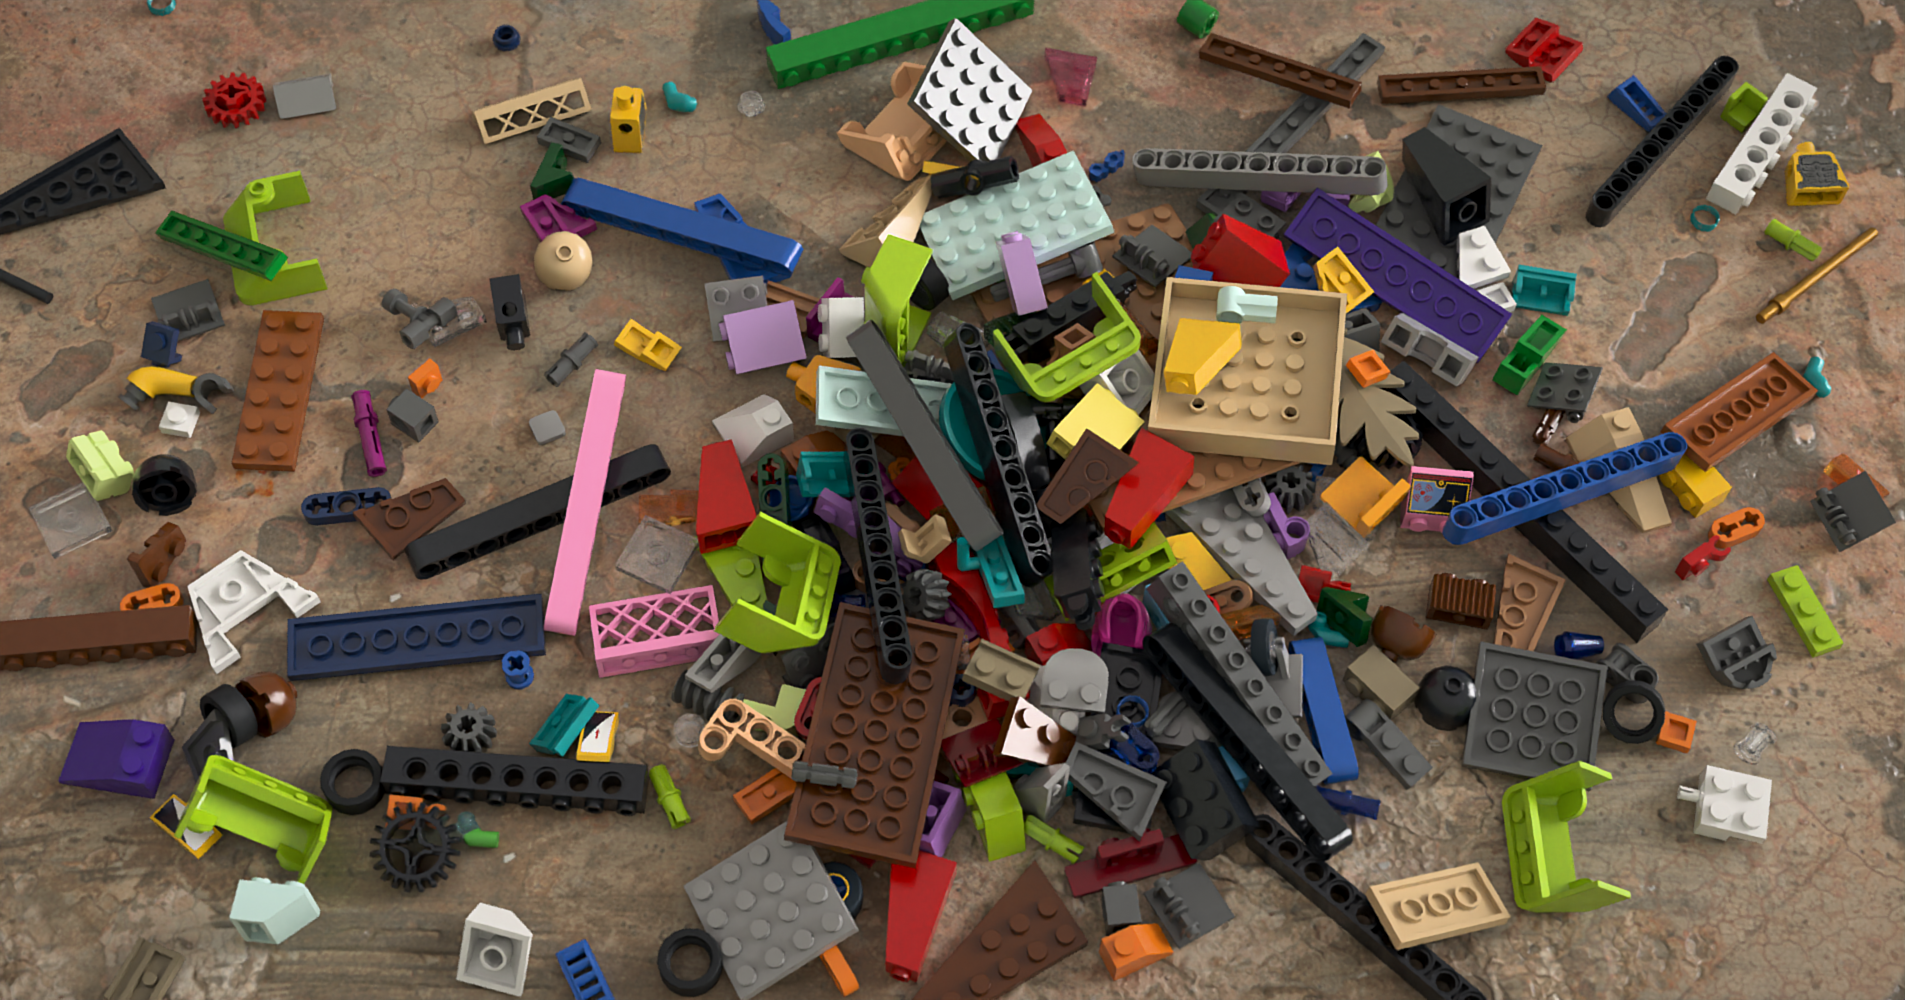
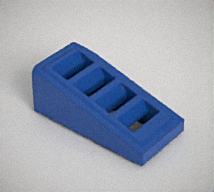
M1635 75L1621 83L1607 96L1614 105L1647 132H1650L1666 115V112ZM1642 107L1647 109L1644 113L1641 110ZM1653 114L1656 118L1650 121L1648 116Z
M586 939L555 954L576 1000H585L603 991L605 996L597 1000H615ZM586 956V958L568 966V964ZM591 966L592 971L574 979V974ZM597 979V984L580 992V987Z

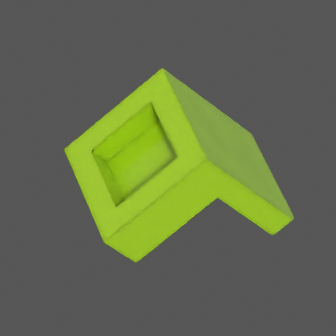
M1745 82L1729 97L1720 118L1743 133L1754 123L1764 108L1768 97L1748 82Z

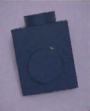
M153 321L146 323L141 357L151 360L155 366L165 368L170 367L171 364L181 362L182 355L176 353L179 329Z

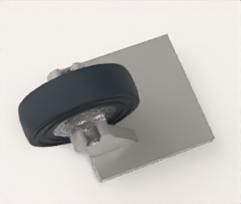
M1256 619L1252 624L1251 637L1244 639L1245 650L1292 717H1302L1303 655L1288 653L1284 637L1277 636L1276 627L1272 619Z

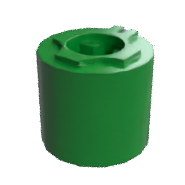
M1187 0L1179 11L1176 22L1197 37L1206 38L1217 22L1219 11L1203 0Z

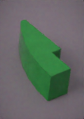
M1541 315L1517 341L1509 355L1500 363L1492 380L1518 395L1554 350L1567 329Z

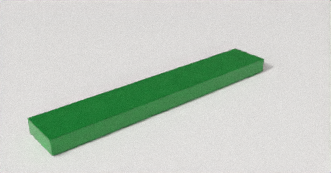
M171 211L155 232L156 235L165 241L269 281L273 280L288 259L282 251L175 211Z

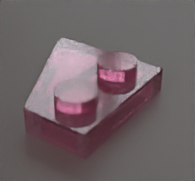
M1046 48L1044 58L1045 61H1048L1050 76L1056 86L1059 102L1086 107L1097 65V57Z

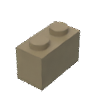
M1374 644L1347 667L1342 680L1345 682L1349 692L1359 696L1362 700L1370 699L1391 720L1415 700L1420 689Z

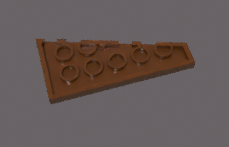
M1035 860L912 1000H996L1088 946L1087 938Z

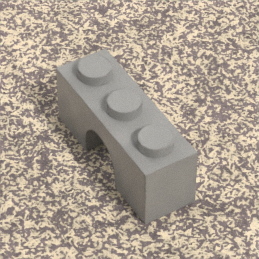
M1404 313L1394 316L1380 341L1404 356L1409 355L1424 361L1433 368L1431 372L1455 386H1459L1466 381L1479 358Z

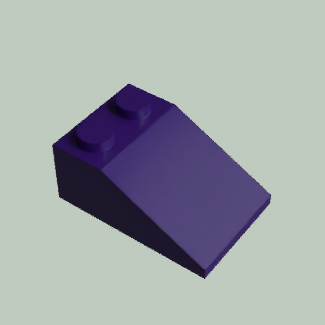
M135 719L80 722L58 782L65 785L155 799L175 739L166 725Z

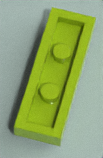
M1795 565L1770 574L1767 581L1812 658L1840 649L1844 642L1799 566Z

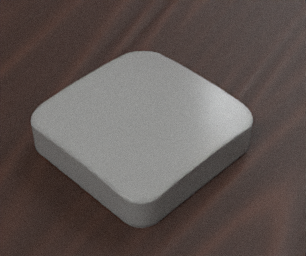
M554 410L529 420V426L539 445H544L566 435L565 428L557 412Z

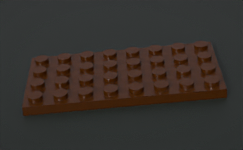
M839 603L802 762H808V766H812L813 763L839 766V770H844V767L855 768L858 773L857 782L854 788L841 787L842 784L837 783V786L810 783L809 779H805V782L797 781L784 840L901 866L916 867L965 629L906 616L912 649L910 672L907 680L897 685L890 684L880 674L869 608ZM886 634V635L889 636V637H893V638L897 637L896 635H893V634ZM891 662L895 666H901L898 662Z

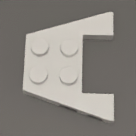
M241 550L187 586L202 631L204 644L208 651L210 664L216 674L241 658L224 633L263 606L280 597L295 617L299 618L321 602L313 591L305 590L298 586L297 582L279 575L271 567Z

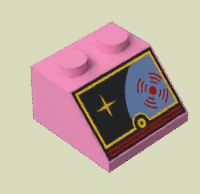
M1412 466L1406 480L1411 485V488L1405 499L1401 502L1400 528H1408L1415 532L1430 530L1442 533L1443 526L1451 510L1457 505L1470 501L1473 472Z

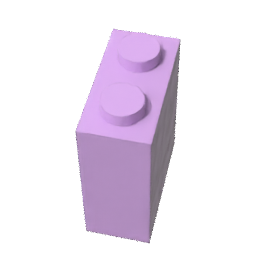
M1018 231L1001 235L1002 240L996 241V246L1013 310L1020 316L1048 308L1030 238Z
M793 300L724 315V322L718 323L722 341L728 340L730 352H725L729 370L735 369L736 375L807 358Z

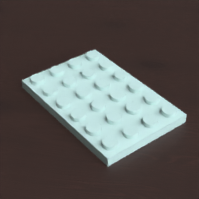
M1074 151L1019 173V180L1017 182L983 189L978 195H966L925 212L919 226L928 247L933 249L932 256L936 265L948 281V291L952 301L1005 279L996 246V241L1002 240L1001 235L1018 231L1029 237L1036 264L1038 265L1115 233L1113 225Z

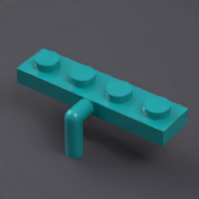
M1002 535L978 552L971 547L974 557L971 558V545L966 538L960 537L957 539V568L960 571L980 570L993 608L1025 603V592Z

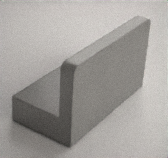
M331 74L274 83L273 90L279 117L284 119L335 110L336 104L332 90Z

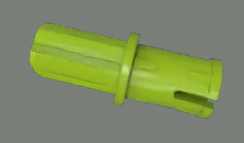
M1775 218L1765 229L1764 234L1785 245L1786 250L1792 249L1810 261L1816 260L1822 251L1821 246L1802 236L1800 230L1794 231Z
M661 764L651 768L649 777L658 795L657 803L663 806L672 829L685 826L684 821L689 823L691 817L688 815L680 797L682 794L681 790L676 789L665 765Z
M1029 815L1024 821L1025 834L1046 846V851L1051 849L1070 861L1071 864H1075L1080 857L1068 849L1070 848L1076 853L1082 854L1085 846H1081L1062 834L1059 827L1054 829L1033 815Z

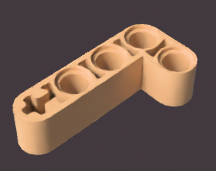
M728 699L719 706L702 730L699 737L698 751L704 759L717 761L727 753L734 741H736L792 778L793 764L795 761H799L800 756H803L806 744L742 701ZM728 711H735L740 715L741 719L736 723H730L724 719L723 714ZM754 729H762L766 732L768 738L763 741H756L751 737L750 732ZM709 737H716L722 742V746L718 749H710L704 741ZM789 747L793 750L795 756L791 759H783L779 756L778 749Z

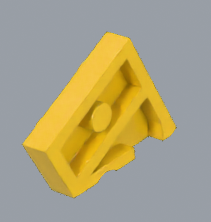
M1336 247L1313 265L1319 291L1347 293L1346 314L1374 293L1339 247Z
M1192 532L1166 537L1177 564L1183 561L1203 590L1232 580Z

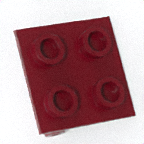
M997 718L942 739L940 748L965 788L1025 764L1014 761V758L993 756L1001 729Z

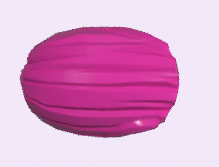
M1119 594L1106 599L1101 606L1102 611H1099L1095 617V624L1093 625L1091 635L1092 652L1100 657L1103 642L1143 649V638L1152 633L1150 616L1144 604L1130 594Z

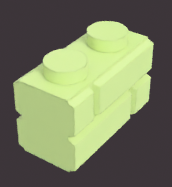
M102 430L89 433L87 436L81 435L71 438L68 443L66 458L96 501L110 498L111 495L114 497L122 495L130 490L134 470L130 462H124L121 458L119 448L114 440L110 441Z

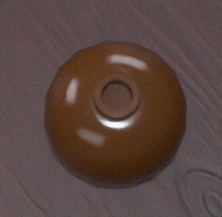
M1380 605L1371 624V636L1374 643L1382 649L1381 652L1394 663L1398 659L1410 661L1424 655L1437 635L1435 631L1425 624L1420 629V625L1414 621L1415 618L1390 606L1385 605L1383 607Z
M262 671L239 680L240 682L235 685V688L245 697L254 712L258 724L257 735L268 738L282 731L293 720L296 713V698L298 695L295 686L290 681H286L283 677L273 672Z

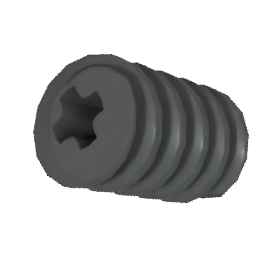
M685 670L674 686L671 699L675 703L682 702L683 707L686 709L693 708L694 713L697 715L704 713V718L709 721L725 700L733 699L734 688L729 687L722 693L723 686L710 693L687 680L685 674L688 670ZM740 693L735 699L743 702L745 694ZM728 711L723 714V717L727 722L734 723L739 714L735 711Z

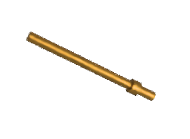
M1873 227L1869 228L1784 294L1776 295L1769 301L1767 307L1756 314V320L1760 324H1764L1774 315L1782 314L1790 307L1791 302L1878 236V231Z

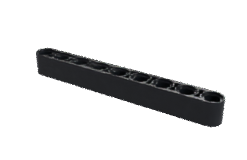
M1720 56L1715 59L1594 193L1586 211L1587 222L1595 227H1605L1614 219L1729 90L1739 69V64L1734 58Z
M963 323L945 340L944 351L997 518L1003 531L1008 552L1021 584L1026 587H1034L1053 572L1051 549L981 333L974 325Z
M855 428L849 431L846 436L843 458L880 674L886 682L897 685L906 681L909 676L912 663V649L874 438L868 430ZM877 579H884L886 582H881ZM882 606H888L891 609H884ZM886 634H893V635H896L897 637H895V638L889 637V636H887ZM891 662H898L901 666H895Z
M646 445L610 460L601 507L659 484L670 476L671 470L658 445ZM574 475L410 542L405 547L404 552L415 577L421 580L434 577L564 523Z
M1168 623L1143 638L1142 645L1149 659L1309 850L1318 859L1328 861L1349 847L1353 842V835L1346 823L1176 624Z
M1266 814L1255 816L1260 824V827L1255 830H1263L1269 837L1260 838L1252 831L1245 836L1246 846L1427 1000H1487L1481 991L1426 945L1420 944L1399 950L1386 945L1383 937L1389 936L1365 894L1328 863L1318 859L1304 843L1273 817ZM1288 851L1294 856V859H1285L1279 852ZM1305 873H1315L1319 877V881L1309 880ZM1330 894H1340L1345 899V902H1335ZM1364 915L1368 917L1371 924L1363 925L1357 920L1356 916ZM1417 959L1423 964L1424 969H1415L1411 966L1409 960ZM1442 981L1446 983L1450 988V992L1439 990L1436 982Z

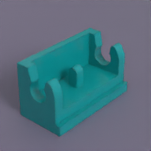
M1518 265L1512 281L1511 296L1517 304L1515 308L1568 316L1571 302L1574 301L1577 274Z
M800 452L796 477L802 497H819L825 487L841 497H850L843 458L844 452Z

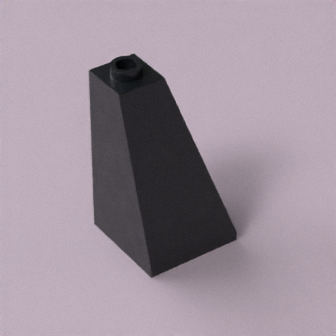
M1426 127L1402 139V161L1441 244L1445 246L1457 240L1460 233L1479 228L1490 222L1491 177Z

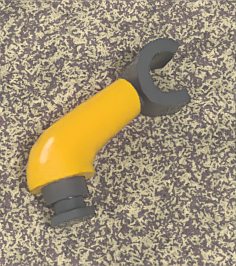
M152 366L141 367L132 371L126 377L130 382L125 388L127 392L124 395L120 394L118 398L136 411L139 408L136 404L139 401L144 402L148 396L152 399L156 395L162 394L195 397L207 411L213 414L217 409L208 402V395L216 389H221L225 394L233 393L234 389L225 378L214 373H206L196 377Z

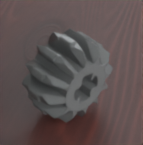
M1303 464L1297 468L1291 466L1266 475L1264 486L1267 493H1275L1281 507L1286 509L1287 514L1292 512V508L1301 512L1305 504L1309 505L1313 499L1312 494L1315 492L1316 485L1315 482H1312V472L1303 473Z
M927 568L919 569V571L906 575V582L900 585L904 590L902 594L904 610L908 612L909 617L932 622V620L945 616L944 610L951 607L947 599L952 593L947 591L949 581L942 579V572Z
M470 702L466 710L457 705L456 714L446 713L445 718L448 723L441 724V731L444 734L442 738L443 743L447 747L450 746V750L482 753V747L492 749L491 738L497 737V730L493 727L496 722L493 716L488 715L487 709L484 706L476 710L475 705ZM472 728L473 731L466 733L467 729Z

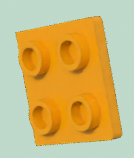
M1359 457L1320 495V499L1364 539L1405 499L1411 485L1403 478L1396 485H1393L1363 457Z

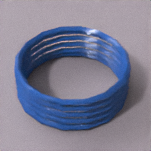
M1130 695L1124 697L1117 706L1116 715L1120 714L1119 708L1122 704L1128 701H1135L1144 707L1146 716L1140 722L1124 726L1134 729L1141 727L1149 715L1147 703L1138 696Z

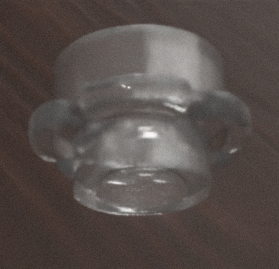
M755 91L743 93L740 97V103H738L739 112L745 113L747 117H755L765 110V104L761 95Z

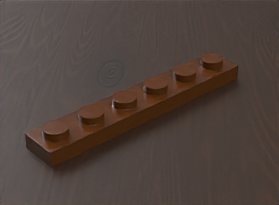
M1214 33L1209 35L1199 50V59L1349 109L1362 90V82Z
M1541 66L1378 75L1377 79L1381 104L1544 95L1546 91Z

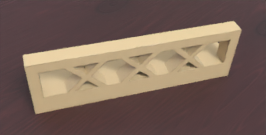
M574 78L471 112L475 122L478 124L484 144H488L544 126L549 118L536 113L541 102L548 100L558 105L552 116L558 120L588 112L592 109L582 79ZM579 91L583 107L573 110L563 105L569 93ZM562 96L560 102L553 100V98ZM535 105L533 111L526 107ZM561 108L567 110V112L558 114ZM522 109L531 114L527 124L519 127L509 122L514 111ZM509 113L507 119L500 117V115ZM534 116L542 119L532 123ZM495 117L504 122L499 134L488 137L484 120ZM507 125L514 127V129L505 131Z

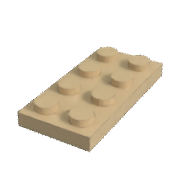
M1479 862L1370 886L1365 893L1396 950L1504 925L1511 917Z

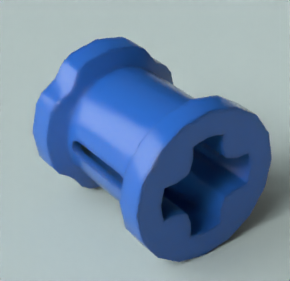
M510 651L503 657L502 670L505 673L507 684L514 689H524L531 685L534 679V672L530 666L529 656L523 651Z

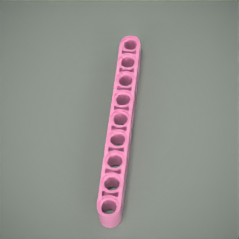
M596 369L594 373L545 616L544 631L576 635L626 374Z

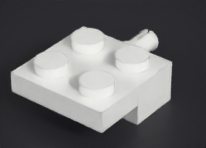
M1707 765L1700 774L1698 790L1682 785L1679 786L1677 799L1696 802L1694 834L1724 841L1729 836L1761 844L1766 840L1772 780Z

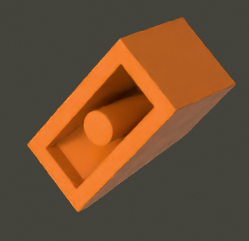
M1158 923L1131 925L1101 939L1099 954L1113 981L1174 953Z

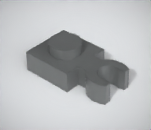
M1106 713L1081 717L1079 719L1076 742L1094 750L1109 748L1110 739H1114L1117 742H1125L1129 736L1119 730L1122 726L1129 725L1131 720L1121 714L1110 717Z

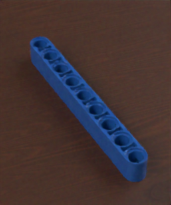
M577 177L573 179L561 202V205L574 209L578 216L587 219L591 218L594 221L782 276L792 275L803 252L802 245L793 239Z
M1664 433L1457 505L1451 510L1443 526V536L1452 544L1462 545L1672 471L1685 453L1687 442L1678 433Z

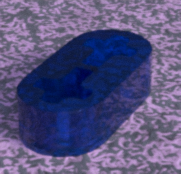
M1133 723L1122 726L1119 731L1127 732L1128 740L1117 742L1114 739H1110L1109 747L1126 764L1148 774L1154 772L1160 757L1158 748ZM1139 753L1143 756L1147 753L1150 754V761L1144 760L1140 763L1138 761Z

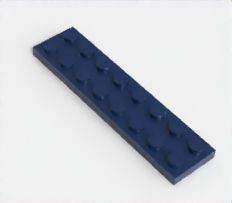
M542 593L288 619L287 677L289 681L502 660L510 651H523L529 657L546 655Z

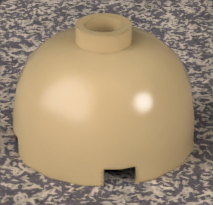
M568 231L555 232L546 236L538 245L534 256V268L539 280L548 288L554 290L572 291L582 286L589 278L593 265L592 253L586 241L577 234Z

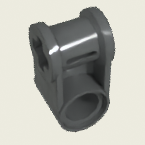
M1616 643L1612 647V652L1605 659H1599L1596 664L1608 666L1606 682L1610 683L1613 687L1628 680L1643 681L1654 688L1658 683L1659 676L1656 670L1639 658L1625 644ZM1639 694L1625 695L1633 703L1640 704L1648 701L1646 697Z

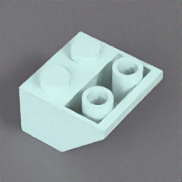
M254 877L251 881L239 880L229 919L245 941L278 945L319 917L320 909L307 887L302 883L286 881L284 885L274 884L268 879Z

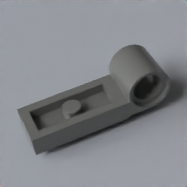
M1364 699L1345 716L1350 736L1357 741L1363 740L1406 790L1411 788L1433 768L1393 721L1370 699Z

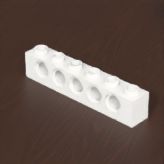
M1789 73L1785 75L1714 181L1706 200L1737 215L1742 205L1745 207L1749 206L1756 194L1752 190L1754 187L1760 189L1768 176L1765 170L1767 168L1770 170L1774 168L1781 156L1777 152L1779 150L1784 152L1792 139V136L1789 135L1790 132L1797 133L1804 121V118L1801 117L1802 114L1808 116L1815 105L1816 100L1812 99L1817 90L1816 87Z

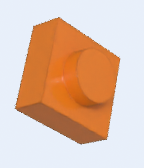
M1374 350L1349 358L1346 367L1363 388L1387 379L1390 370Z
M430 358L408 376L412 392L420 398L434 392L443 381L438 364Z
M1665 711V722L1657 735L1655 744L1687 754L1691 748L1697 721Z

